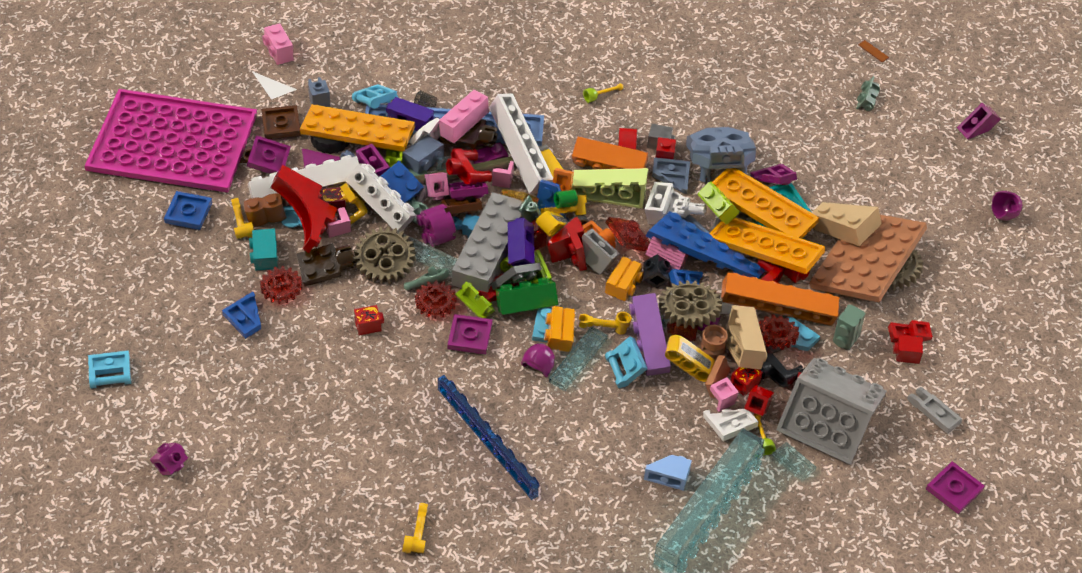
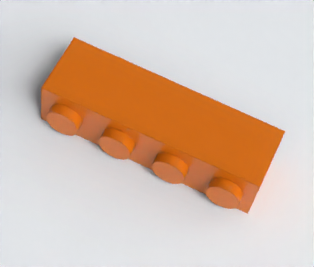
M578 136L572 160L577 166H591L594 170L646 168L648 153Z

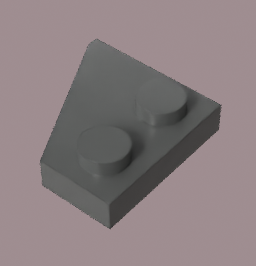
M538 262L513 266L493 281L491 286L495 290L500 289V286L504 284H515L523 280H532L537 276L536 273L542 270L541 265Z

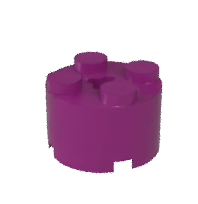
M444 204L420 212V215L416 216L418 225L422 227L424 243H429L432 247L456 238V236H453V233H456L453 218L450 212H445L444 209L447 207Z

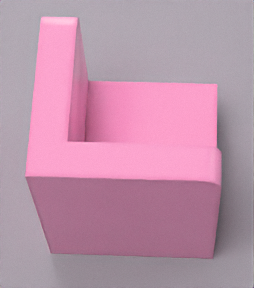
M510 161L508 170L493 169L492 186L511 187L514 175L513 161Z
M345 207L337 209L338 219L335 222L328 223L326 231L329 238L351 232L350 219Z
M727 377L710 386V391L719 401L717 406L718 412L736 403L738 391Z

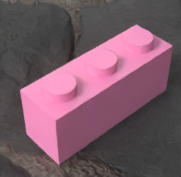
M476 90L470 92L439 120L440 136L452 143L459 140L489 113L488 97Z

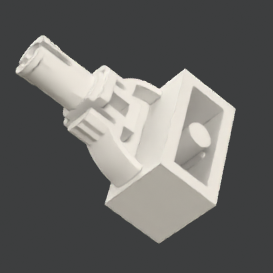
M654 182L645 207L648 224L654 225L669 211L679 214L681 218H685L689 214L705 216L707 210L706 204L690 202V198L683 197L678 192H674L672 183Z

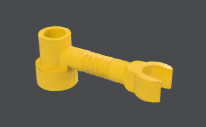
M586 195L577 196L578 203L576 206L541 208V214L545 211H550L558 214L575 212V215L586 214Z
M239 198L231 199L238 226L234 228L236 239L247 236L248 238L253 237L252 222L244 223Z
M627 312L617 313L615 320L597 319L587 314H580L579 327L603 326L615 328L616 333L623 335L630 326L632 317Z
M419 504L414 537L405 535L402 552L424 554L426 541L422 540L428 504Z

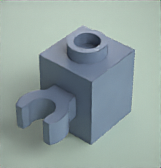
M318 77L316 82L308 79L311 105L330 107V92L326 81Z

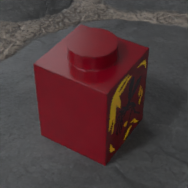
M340 187L321 189V200L337 209L345 207L346 210V203L341 195L343 191Z

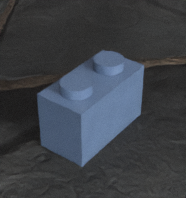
M429 135L425 136L403 152V165L417 174L424 170L427 171L444 158V144Z

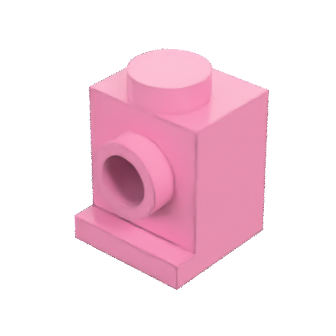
M447 173L424 174L428 197H433V200L444 199V195H449ZM434 183L438 184V188L436 190L434 189Z

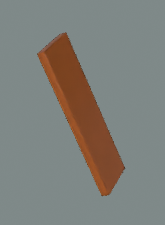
M866 40L858 44V46L881 62L889 58Z

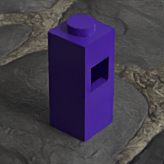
M395 97L386 107L387 117L415 122V131H418L434 119V110Z
M517 218L514 221L508 222V264L519 266L535 263L534 225L525 218Z

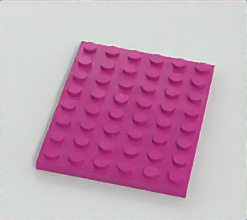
M118 89L86 161L85 170L228 193L256 120L257 109Z

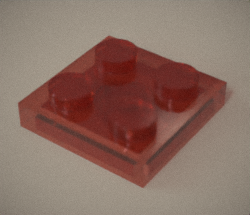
M609 217L605 223L623 248L647 252L650 244L649 238L645 237L646 235L641 231L636 221Z

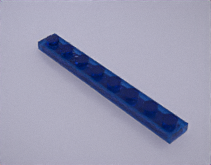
M445 375L437 378L438 391L531 500L538 497L539 482L534 476H530L525 465L522 462H518L513 451L510 448L507 449L498 434L495 435L491 430L489 423L486 420H482L477 409L471 407L466 396L463 393L460 394L456 389L454 382L448 380Z

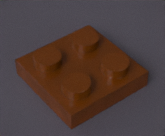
M297 105L261 109L266 139L301 136Z
M468 196L464 200H455V198L440 199L441 204L447 207L444 209L445 212H450L452 217L458 216L462 212L474 214L478 210H483L481 200L473 198V196Z

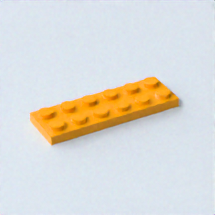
M312 104L300 127V133L361 145L373 144L374 147L404 152L414 131L415 122Z
M727 168L712 182L738 210L770 229L802 239L819 222V217L736 168Z
M736 217L728 224L721 220L709 233L714 239L725 243L732 250L807 274L825 253V246Z

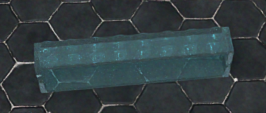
M744 428L740 431L656 544L653 567L663 573L685 572L688 560L690 558L694 559L699 551L698 546L701 543H706L710 535L709 531L712 528L716 529L721 520L720 516L722 513L727 514L731 507L730 502L733 499L737 500L742 491L741 487L743 485L747 486L752 478V472L759 470L762 464L760 459L765 451L763 449L764 439Z

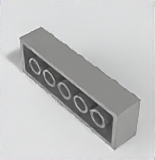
M492 192L452 269L453 286L462 288V285L468 282L472 283V286L477 291H489L491 283L501 270L500 263L508 256L507 223L517 218H523L519 209L524 201Z

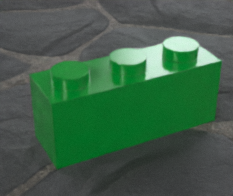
M540 278L538 282L534 283L522 281L517 286L504 284L500 286V289H495L498 311L502 315L559 305L556 283L549 278Z

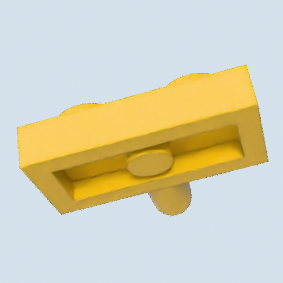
M348 183L340 186L343 191L341 193L342 197L346 202L355 204L359 210L349 217L350 225L365 216L368 210L364 205L366 201Z

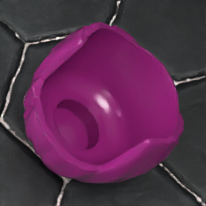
M999 191L992 198L991 208L997 219L1008 221L1020 214L1023 204L1021 198L1016 193Z
M543 343L534 344L524 353L521 365L526 367L528 364L532 368L540 370L547 377L554 366V353L550 347Z

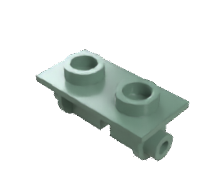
M874 76L862 84V92L857 98L858 104L856 109L862 106L866 111H871L874 108L880 90L879 84L873 82Z
M528 195L519 211L523 218L534 225L535 231L536 228L541 229L536 224V220L541 215V212L538 209L537 203L533 202Z

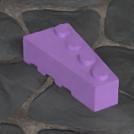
M656 294L633 296L632 304H629V310L634 320V334L637 333L638 337L636 343L647 366L646 375L669 373L671 365L670 360L665 357L667 346Z

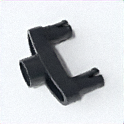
M778 339L764 344L767 359L763 362L762 369H760L762 371L761 379L770 377L781 387L792 385L797 380L798 372L802 373L805 368L800 365L794 369L787 370L773 355V353L783 349V345Z

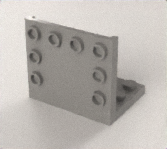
M813 358L797 378L776 430L851 464L870 419L883 400L887 390H884L877 383L871 384L865 381L859 375L847 373L842 367L831 366L824 359Z

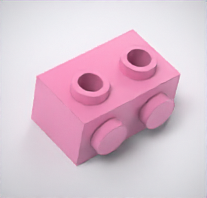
M281 24L265 27L262 40L276 64L294 61L293 44Z

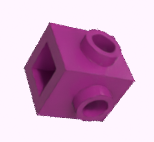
M176 442L163 443L157 448V453L150 461L162 475H172L184 467V462L188 457L180 444Z

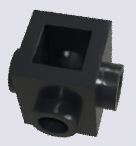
M658 254L644 261V280L655 288L671 281L669 277L671 268L669 261Z

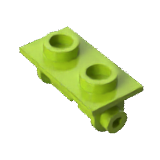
M465 282L462 285V289L455 293L479 318H487L495 311L492 307L493 304L483 296H480L479 292L472 286V283Z

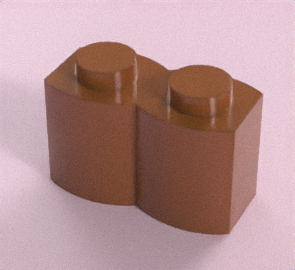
M278 193L244 201L248 222H252L253 227L262 226L268 222H280L287 218L282 197Z

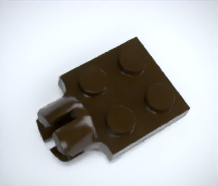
M481 119L455 143L440 136V142L475 149L477 145L492 148L495 145L492 143L497 141V128L487 125L486 120Z
M332 243L314 248L310 253L306 251L297 253L304 286L341 277L342 270L356 265L350 245L335 248Z

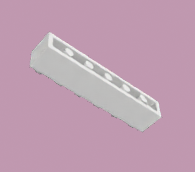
M497 94L489 107L491 114L529 194H538L540 181L543 179L553 182V176L514 95Z
M347 155L338 161L330 159L324 161L321 165L309 164L304 169L292 168V170L322 185L321 189L342 186L347 183L345 179L357 167L359 162L357 156ZM277 172L270 174V177L262 178V176L252 178L248 183L251 198H263L266 195L277 193L270 188Z

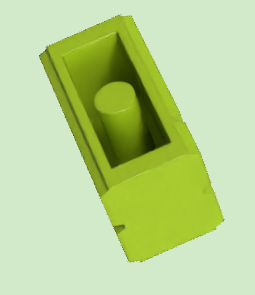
M711 181L698 192V196L725 224L730 223L739 214L740 211Z

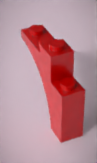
M282 164L270 188L285 198L297 213L304 230V246L302 250L310 253L313 247H318L322 239L319 235H322L327 230L328 223L337 220V216H335L337 208L320 199L322 196L320 193L322 185Z

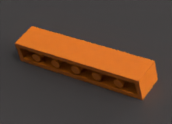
M727 273L722 282L721 299L725 303L755 307L757 310L825 325H833L838 317L839 297L829 293L814 292L811 289L805 290L792 285H783L774 281L760 280L756 277L742 276L738 273Z

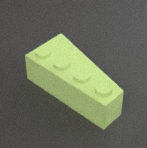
M648 168L574 170L572 190L576 191L577 196L586 195L588 201L643 209Z

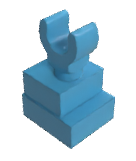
M466 214L463 221L456 216L452 218L456 230L462 229V234L467 235L469 238L479 216Z

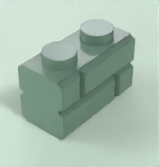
M848 304L844 312L838 317L833 342L838 347L850 350L854 342L860 337L866 314L853 305Z

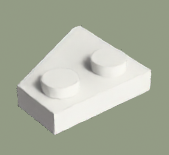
M745 409L722 410V413L710 414V410L703 411V417L722 441L758 427L757 419L750 411Z

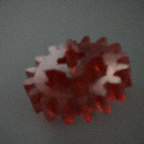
M284 266L280 270L274 267L273 272L267 270V275H262V280L260 281L261 294H264L265 299L270 298L271 303L275 300H278V304H281L283 300L288 303L290 298L295 300V295H300V290H302L301 276H298L297 271L292 272L291 267L285 270Z
M435 280L434 284L428 281L427 286L421 285V290H416V309H420V314L426 312V317L434 315V319H436L437 315H440L443 318L444 313L451 314V309H455V303H457L456 291L451 290V285L445 286L444 281L441 284H438L437 280Z
M772 315L771 318L765 316L764 320L760 319L759 326L763 341L766 342V347L773 346L775 350L777 347H780L781 350H784L785 346L790 349L791 345H796L800 332H798L799 327L795 326V322H789V318L784 319L782 315H779L778 318Z

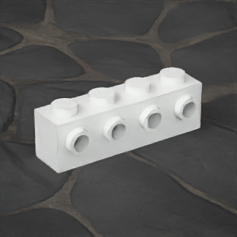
M358 164L345 181L393 230L397 228V232L403 231L417 216L413 212L414 208L410 204L404 203L400 199L401 195L397 191L391 190L387 186L388 182L384 178L378 177L371 165Z

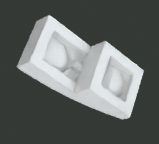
M435 118L428 122L413 135L408 143L412 146L427 135L438 140L440 137V119Z

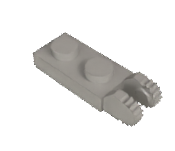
M923 387L916 389L917 396L913 393L908 395V401L947 434L961 424L962 418Z

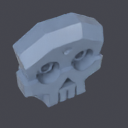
M730 127L705 128L687 136L686 146L690 151L692 163L701 167L700 181L706 182V178L707 182L711 181V169L736 168L747 174V166L755 161L756 147L748 132Z

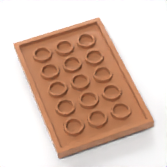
M880 215L882 224L860 246L841 239L837 241L809 282L810 288L880 303L925 233L927 224L925 222Z

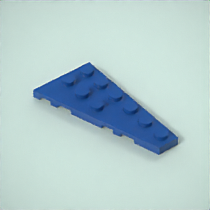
M671 211L648 230L645 236L650 239L653 236L659 238L664 245H675L679 251L704 262L708 260L717 263L716 267L732 269L733 273H738L742 276L760 279L765 272L757 263L749 261L741 253L733 251L725 243L717 241L709 233L701 231L695 224L687 222L679 214Z

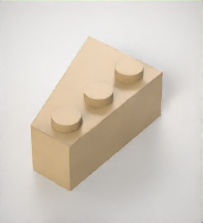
M822 202L812 212V214L819 217V222L814 226L816 231L860 246L882 224L878 207Z
M732 305L726 327L728 334L726 346L739 367L762 369L763 362L767 359V352L755 307Z

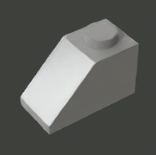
M590 229L582 236L586 263L593 271L601 275L611 266L620 253L593 229Z

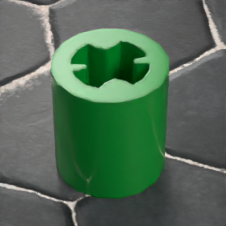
M576 191L555 192V206L557 208L576 206L578 203Z

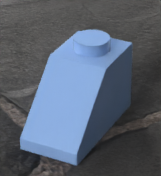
M667 456L646 465L644 480L684 491L692 460L686 459L683 456Z

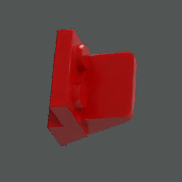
M573 217L548 240V251L552 263L571 258L573 266L577 265L579 271L587 270L582 241L584 229L578 217Z

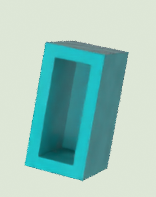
M275 228L252 230L253 238H249L250 249H253V252H250V263L254 264L255 271L278 269Z

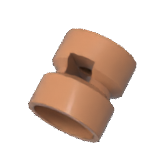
M715 324L705 327L702 333L700 350L708 354L715 361L719 355L724 356L728 337L727 331L722 326Z

